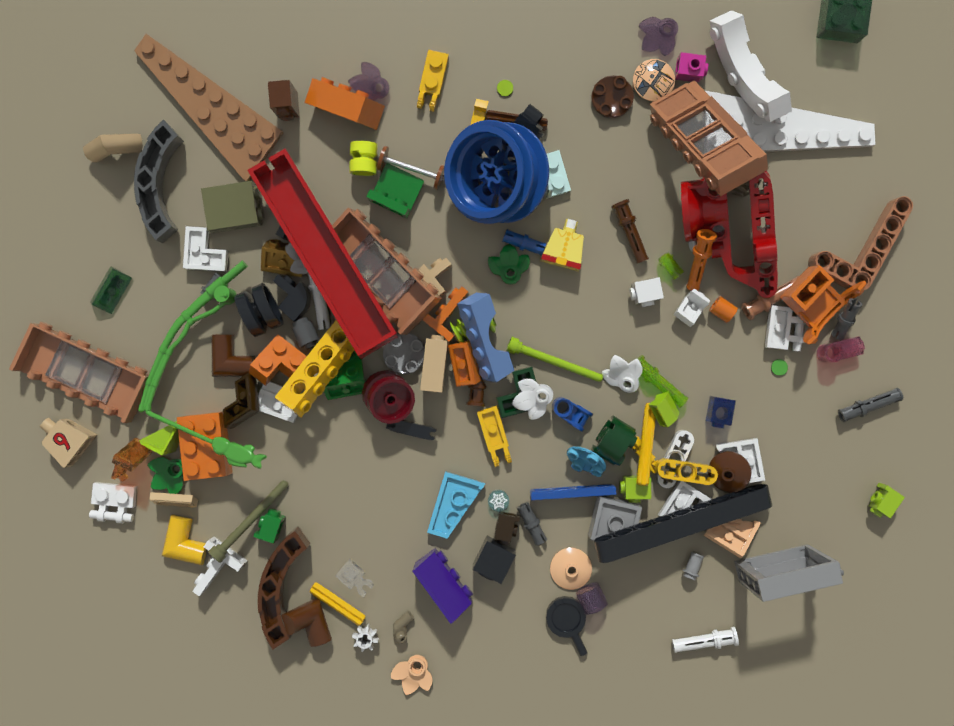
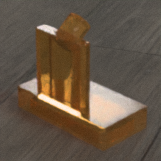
M134 438L114 455L112 463L115 466L111 478L114 480L119 478L121 482L129 478L126 474L127 470L132 472L153 451L141 445L139 439Z

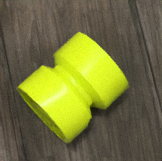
M370 141L350 142V156L353 157L349 161L350 174L358 176H374L377 174V162L374 160L377 157V143Z

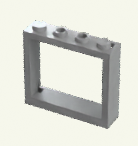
M808 544L734 561L739 582L762 602L843 584L842 576L844 571L841 569L840 563Z

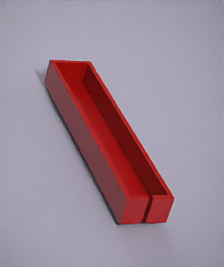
M283 149L268 158L275 169L270 170L266 162L262 161L247 171L358 357L363 359L398 338V335L287 150Z

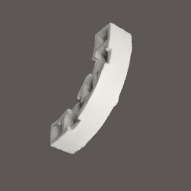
M729 11L710 20V36L715 43L722 65L728 75V81L730 85L735 87L749 107L759 117L769 122L792 112L790 92L774 80L769 81L764 76L765 69L756 54L750 53L746 43L750 40L746 30L744 15Z

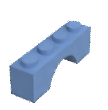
M476 292L457 303L460 311L459 314L465 325L466 335L470 340L473 356L476 358L479 374L482 379L498 382L512 373L514 368L509 352L496 350L489 339V326L496 314L490 294Z

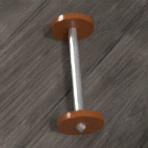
M387 146L382 148L380 156H378V171H382L385 163H389L434 178L433 189L438 190L441 181L445 180L443 177L444 165L440 166L436 174L388 158L389 147Z

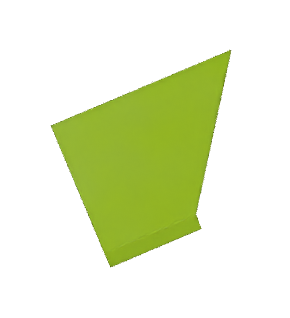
M169 425L139 440L141 445L162 456L176 452L179 444L178 429Z

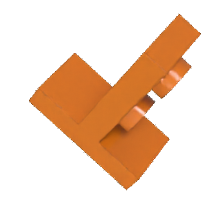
M462 286L459 290L455 288L448 296L451 299L446 306L442 304L435 312L437 315L435 319L427 314L422 320L451 342L455 335L446 329L443 324L458 307L457 303L461 302L469 292Z

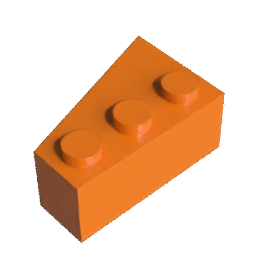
M324 77L321 78V81L312 78L304 103L377 130L385 108L384 105L369 99V94L357 90L356 93L350 92L351 87L339 83L338 87L333 85L334 81Z

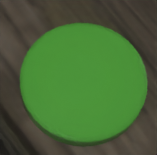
M777 359L771 364V370L775 375H784L788 370V365L784 360Z

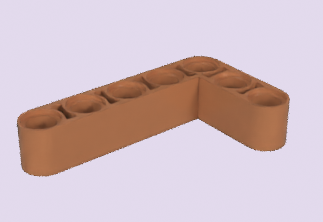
M902 196L886 204L854 265L831 252L821 251L811 255L808 261L809 267L819 265L818 258L820 256L825 262L822 268L834 279V283L848 289L856 284V277H859L861 281H866L864 290L868 289L913 209L912 200ZM897 203L902 207L901 212L896 208ZM887 221L892 226L891 231H889L886 227ZM877 240L881 242V249H878L876 246ZM867 258L871 261L872 264L870 268H868L866 265ZM838 266L843 270L841 277L837 274Z

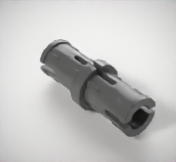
M850 298L844 311L837 318L838 322L831 335L835 337L838 333L836 338L838 340L845 338L850 326H853L856 321L855 317L862 307L860 301L855 305L857 299Z
M529 502L522 503L517 507V510L525 523L524 527L526 530L528 529L536 546L547 541V537L539 524L540 520L536 518Z

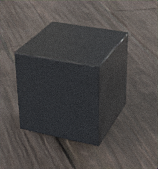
M487 535L473 562V570L488 580H494L502 584L516 556L514 548L497 542L498 540Z

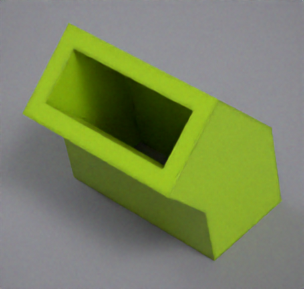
M669 392L656 395L655 400L649 404L660 426L669 427L678 419L679 411Z

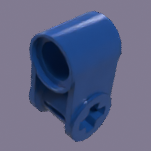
M563 397L556 398L552 403V410L556 415L582 432L588 418L593 416V413ZM560 402H566L567 410L563 413H559L557 410V405Z

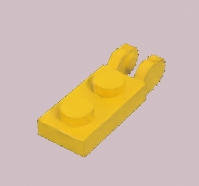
M428 50L419 87L417 108L422 109L425 94L432 96L429 111H435L444 81L449 54Z
M497 405L477 411L494 466H500L495 450L501 448L504 450L505 460L507 463H511L512 460L508 450L509 444Z

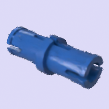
M509 229L506 230L502 241L519 247V250L524 251L525 249L542 256L546 243L529 238L527 234L524 236Z

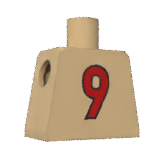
M47 418L40 425V428L48 433L43 439L42 445L63 468L73 466L97 436L96 433L70 419H60L55 423L50 418Z

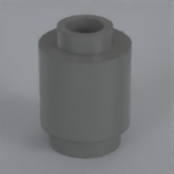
M307 317L293 322L292 331L299 347H305V350L315 347L319 337L312 322Z

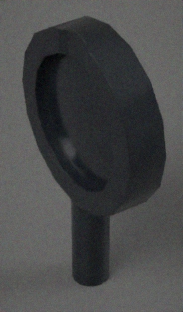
M562 596L556 598L550 603L546 611L548 627L559 637H571L580 656L586 655L588 652L579 635L586 622L584 607L573 597Z

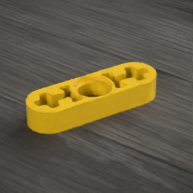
M662 458L655 464L656 473L665 479L711 485L718 478L716 469L706 464ZM667 463L669 467L676 468L675 472L667 470L664 474L661 466H665ZM684 466L691 467L692 472L688 477L681 475V469ZM707 469L711 473V477L706 479L701 475H697V471L706 473Z

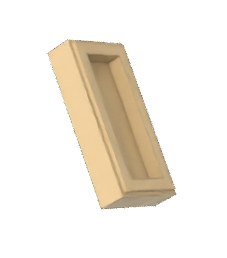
M150 492L149 498L155 505L195 508L198 503V499L193 495Z

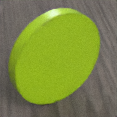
M509 80L500 81L497 86L498 93L504 97L511 95L513 84Z

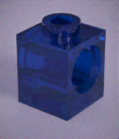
M710 396L705 421L712 422L711 426L724 429L725 425L731 426L736 401ZM722 407L724 409V416L718 419L716 410Z

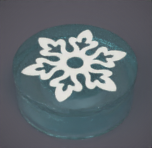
M500 489L492 491L488 497L489 506L494 511L505 510L509 505L507 493Z

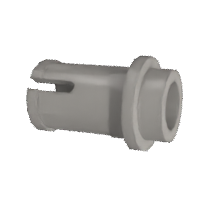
M691 552L686 569H683V576L696 580V577H699L698 571L704 556Z

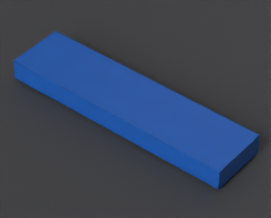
M613 484L530 490L531 500L617 495L616 487Z

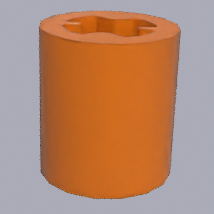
M721 296L714 301L709 309L711 313L726 323L733 318L738 310L736 306Z

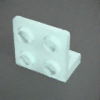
M560 151L547 153L549 182L545 193L546 199L571 192Z

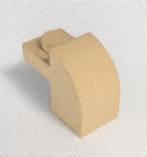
M441 258L437 259L431 264V270L425 264L419 269L424 275L423 279L428 284H433L439 290L437 294L440 297L446 291L436 278L452 267L447 258L443 260Z

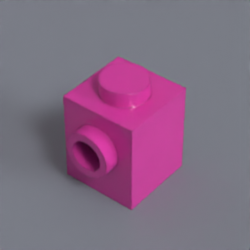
M681 52L676 61L675 80L688 82L695 80L699 83L708 72L709 64L706 63V55Z

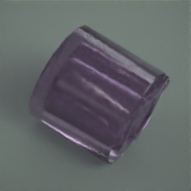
M598 582L588 584L576 592V596L586 615L597 613L608 605Z

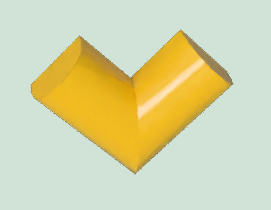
M173 514L170 516L162 552L163 557L204 565L207 549L204 548L206 543L189 539L193 519Z

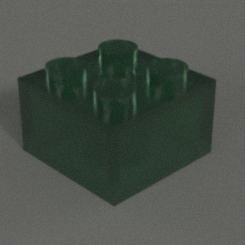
M821 0L816 38L859 43L868 35L872 0Z

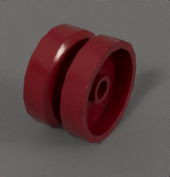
M383 370L374 373L367 379L362 389L364 404L374 418L382 423H398L407 418L413 410L415 403L414 392L411 386L394 371Z

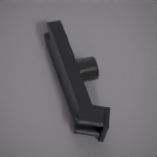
M404 420L386 425V429L426 440H434L435 437L431 436L430 432L435 433L437 431L433 427Z

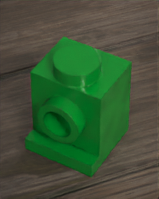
M269 508L268 513L265 516H261L258 527L261 529L255 532L253 537L274 544L279 538L286 516L281 515L279 510Z

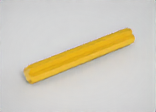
M646 403L644 408L636 482L640 486H647L650 477L656 420L649 407L650 403Z

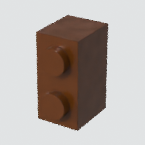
M290 80L269 81L270 109L276 116L283 121L294 120V117H300L298 92Z

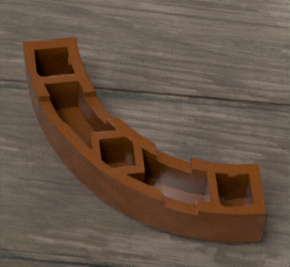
M299 526L290 532L272 553L264 568L259 584L258 613L260 614L263 633L272 650L292 636L287 635L281 615L286 613L283 603V588L288 569L292 562L310 544Z

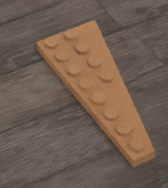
M145 34L135 48V53L242 179L250 181L252 177L247 170L266 159L283 135V131L152 37Z

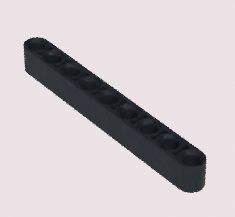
M753 485L738 492H732L594 539L599 562L609 563L772 507V501L768 485Z

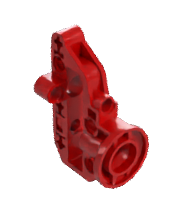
M765 171L749 180L754 265L745 267L735 266L732 262L727 193L720 196L716 191L710 190L704 177L700 180L682 181L681 202L685 241H697L696 235L698 230L708 229L713 231V228L717 225L724 227L723 231L715 232L717 238L711 247L712 259L722 258L729 276L756 289L760 296L764 298L774 296L777 292L778 255L775 235L774 198L769 173ZM763 178L762 190H759L758 179ZM761 217H765V227H761ZM764 262L771 264L768 268H762L760 265ZM764 278H768L769 287H764Z

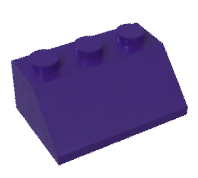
M434 548L415 562L412 572L451 624L472 604L471 596L473 593L467 585L463 586L459 581L461 577L454 567L451 569L448 566L446 555Z

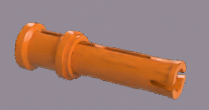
M708 229L698 230L696 235L698 240L697 244L693 247L694 260L688 283L686 284L687 289L691 291L693 289L697 291L700 289L707 259L712 255L711 247L717 238L716 233Z

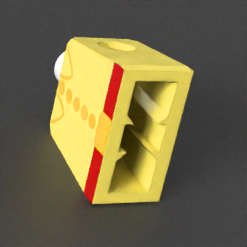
M566 219L563 230L559 228L554 229L541 256V262L577 272L580 270L584 236L575 233L577 221Z

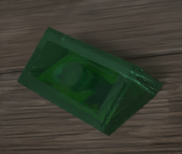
M110 266L92 297L91 304L112 314L132 277Z

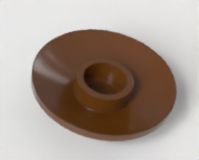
M725 451L717 454L711 460L709 465L714 467L718 473V478L713 485L718 489L730 493L738 492L744 489L750 482L752 475L751 466L746 458L739 453ZM725 472H731L732 477H727L725 475Z

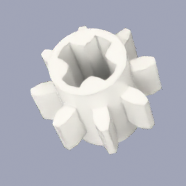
M367 624L364 628L358 626L357 630L359 633H353L352 638L356 639L354 647L359 646L361 652L366 648L372 651L374 648L373 643H378L379 640L378 637H374L377 629L372 630L370 624ZM363 635H368V641H364Z

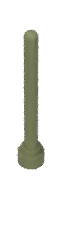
M285 480L281 481L221 545H214L208 553L221 563L226 558L227 550L288 487V482Z

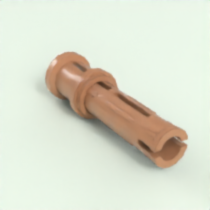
M799 276L777 287V292L770 298L757 295V298L749 303L741 304L745 316L749 320H753L757 314L769 311L771 305L782 300L780 298L781 295Z

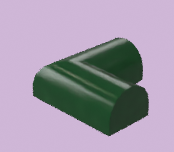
M533 367L513 371L512 375L517 392L496 397L501 418L528 412V410L523 411L515 408L512 403L514 398L522 392L518 386L519 381L523 379H533L536 381Z

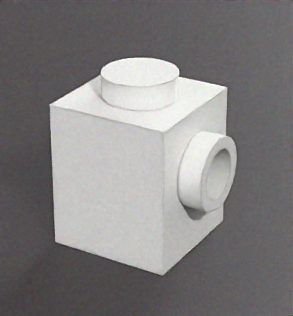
M660 277L634 282L631 284L632 288H629L631 300H635V305L641 304L642 307L655 305V300L664 298Z

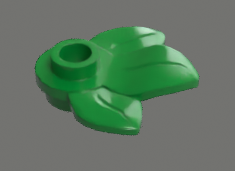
M510 244L502 248L500 257H488V266L491 272L500 276L501 280L508 285L516 284L520 280L521 274L528 270L530 265L529 255L519 256L515 247ZM513 271L514 275L508 276L507 272Z
M158 457L147 464L156 473L151 482L152 489L162 490L167 488L169 494H177L181 491L183 487L181 459L169 460L165 457ZM176 465L180 468L179 473L174 471Z

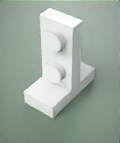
M212 537L206 542L204 548L209 551L214 545H221L223 542L216 537ZM231 548L227 550L226 558L221 563L212 557L206 565L209 569L205 574L201 573L195 580L194 584H196V587L192 592L198 596L203 594L225 563L238 572L248 560Z

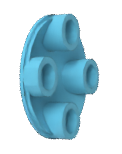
M570 447L567 450V456L572 462L571 467L578 472L584 470L596 477H601L606 470V463L596 453L582 447Z

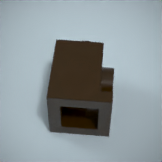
M499 511L494 532V539H497L498 543L510 545L512 537H516L518 525L515 522L520 521V515Z

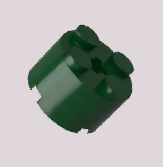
M613 415L611 416L612 421L608 420L596 438L599 443L597 446L593 445L591 451L610 464L620 466L626 457L624 453L627 448L631 449L637 441L635 436L636 429Z

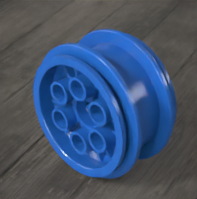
M483 120L473 123L455 138L447 153L444 166L446 189L455 207L464 216L475 222L494 224L519 221L530 215L538 207L546 193L549 182V161L546 151L538 137L520 124L495 120ZM483 152L488 156L487 158L482 156ZM497 198H499L498 207H495Z

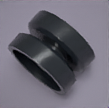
M264 283L252 287V295L247 291L235 295L234 299L238 312L245 326L254 337L265 334L267 326L271 329H276L284 324L276 300Z

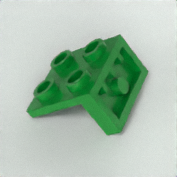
M387 163L374 190L370 189L366 197L370 202L407 219L423 187L424 180Z
M355 350L352 352L350 359L338 370L336 377L331 379L325 387L324 393L327 400L362 394L366 379L364 377L362 359L358 357Z

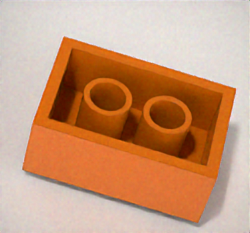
M223 412L176 417L177 424L212 440L215 437H224L229 440L228 428H224ZM178 429L184 481L223 477L233 473L232 465L228 463L225 455L216 454L212 444Z

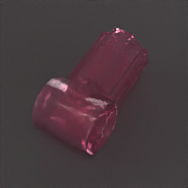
M860 336L822 344L817 349V357L822 362H838L842 359L862 355L865 349L864 342ZM829 348L833 351L831 358L827 354Z

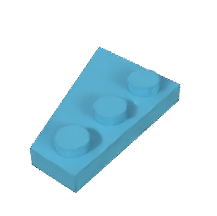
M445 471L427 533L447 539L485 483Z

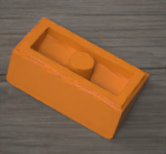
M470 340L448 345L456 387L475 385L481 382L479 367L476 358L473 356Z

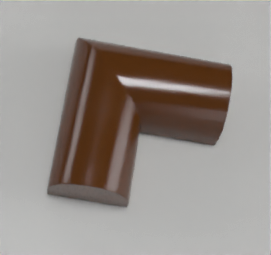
M212 335V377H243L249 373L250 364L255 360V356H234V335Z
M318 598L312 599L281 615L287 635H293L305 628L311 647L320 646L332 640Z

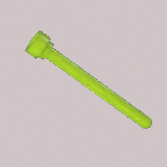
M511 336L506 352L510 354L522 353L597 382L603 380V375L522 345L523 342H520V339Z

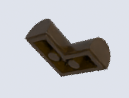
M250 373L235 381L236 401L223 409L224 428L233 429L260 412L257 379Z

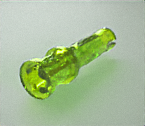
M641 355L637 358L642 367L647 370L643 369L641 374L644 378L643 381L652 383L662 393L669 392L674 403L681 408L687 402L688 397L659 374L658 368L649 364L645 360V356Z

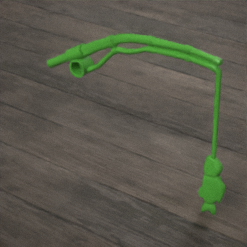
M242 260L223 277L220 276L210 284L206 291L184 310L171 326L159 347L150 374L146 379L138 411H145L152 418L212 444L214 452L218 455H225L228 463L232 466L246 468V464L251 463L255 468L261 469V461L266 459L267 456L264 454L254 455V446L249 444L243 446L230 442L224 437H215L212 440L151 412L154 395L169 358L172 356L175 347L187 335L190 326L196 321L216 313L225 305H231L235 302L236 292L228 287V283L248 267ZM213 298L220 302L213 309L192 318L194 314ZM185 322H187L186 325H185V327H184V329H183V331H182V333H181V335H180V336L178 337V339L170 346V344H171V342H172L174 336H175L176 333L178 332V330L181 328V326H182Z

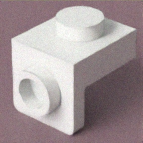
M693 289L684 297L673 315L691 327L703 309L709 305L710 300L703 293Z

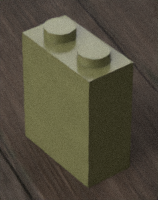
M253 181L201 188L208 231L219 233L263 226L264 210L259 205L261 192Z

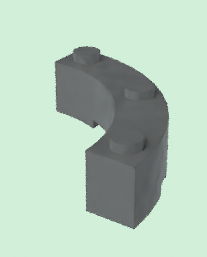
M163 119L150 133L142 152L139 153L134 174L135 200L139 207L142 221L153 238L161 243H164L178 231L165 207L163 178L170 158L184 142Z

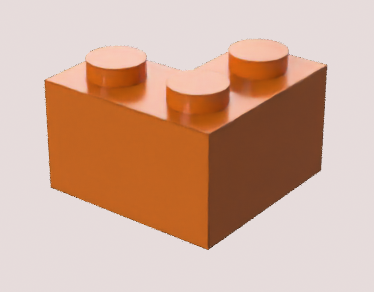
M277 334L250 364L249 373L266 386L279 371L290 378L307 356Z

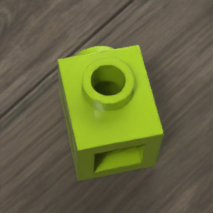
M637 475L623 476V481H619V492L623 494L625 499H628V502L641 503V499H651V477H649V484L647 486H640L636 483Z

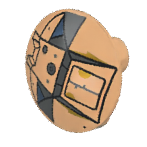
M650 59L642 62L636 68L633 75V88L643 99L652 102L670 93L675 85V75L672 68L666 62L659 59Z

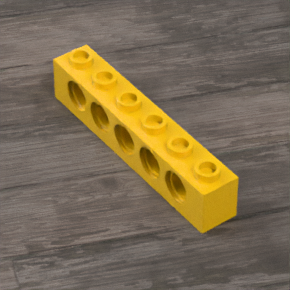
M335 320L275 396L283 406L300 418L310 410L313 402L324 392L327 384L336 377L338 370L350 359L354 351L337 320Z

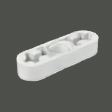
M686 430L677 431L664 458L669 459L671 454L678 453L681 458L680 460L686 461L694 443L693 435ZM686 434V439H688L689 441L688 443L682 444L681 449L685 450L684 453L677 449H673L674 446H680L681 441L678 439L680 436L683 437ZM661 466V470H663L665 474L666 471L669 469L665 468V466ZM656 474L657 483L664 488H671L677 481L671 479L670 482L666 481L664 484L661 476Z

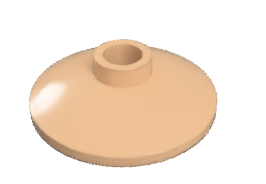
M564 548L554 555L550 564V573L557 585L564 589L574 590L581 588L589 581L592 574V564L587 554L582 550ZM570 567L576 569L573 574L568 573Z

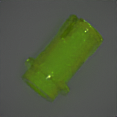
M667 252L658 259L659 265H663L672 279L675 280L679 277V274L682 275L684 273V270L677 264L673 258L674 255H670Z

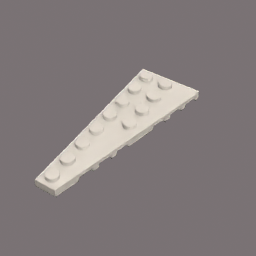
M705 91L732 116L764 152L875 146V124L797 108H792V112L769 122L759 117L741 97ZM706 110L703 111V127L714 122ZM722 127L704 137L705 153L729 141L732 137L728 133L726 134Z

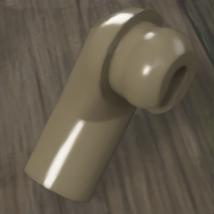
M409 611L393 624V637L399 644L406 642L407 625L415 619Z

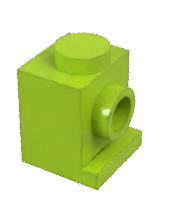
M878 483L877 487L880 489L871 496V502L868 505L871 507L869 511L879 518L882 516L891 518L905 497L888 485Z

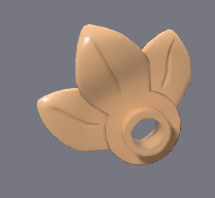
M413 655L408 661L399 662L391 672V679L402 680V688L405 695L415 692L419 686L429 691L433 682L432 675L427 670L428 662L422 655ZM419 662L421 667L416 668L414 663Z

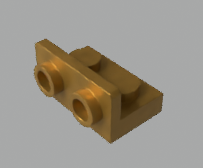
M270 239L265 242L261 251V271L303 277L304 274H296L290 271L295 260L285 250V246L288 243H282L278 239Z

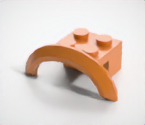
M820 265L808 267L780 298L808 326L803 337L805 344H815L818 341V335L825 324L848 303L850 298H856L864 292L866 281H861L839 294L830 285L834 279Z

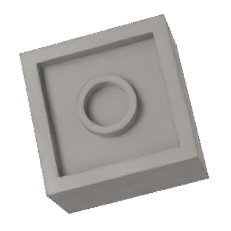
M597 496L588 532L589 538L594 540L602 535L639 524L642 507L637 503H630L607 496Z

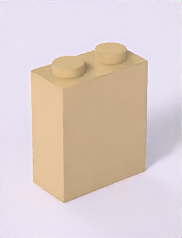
M431 335V339L426 338L420 390L440 393L444 391L449 341H446L444 336Z

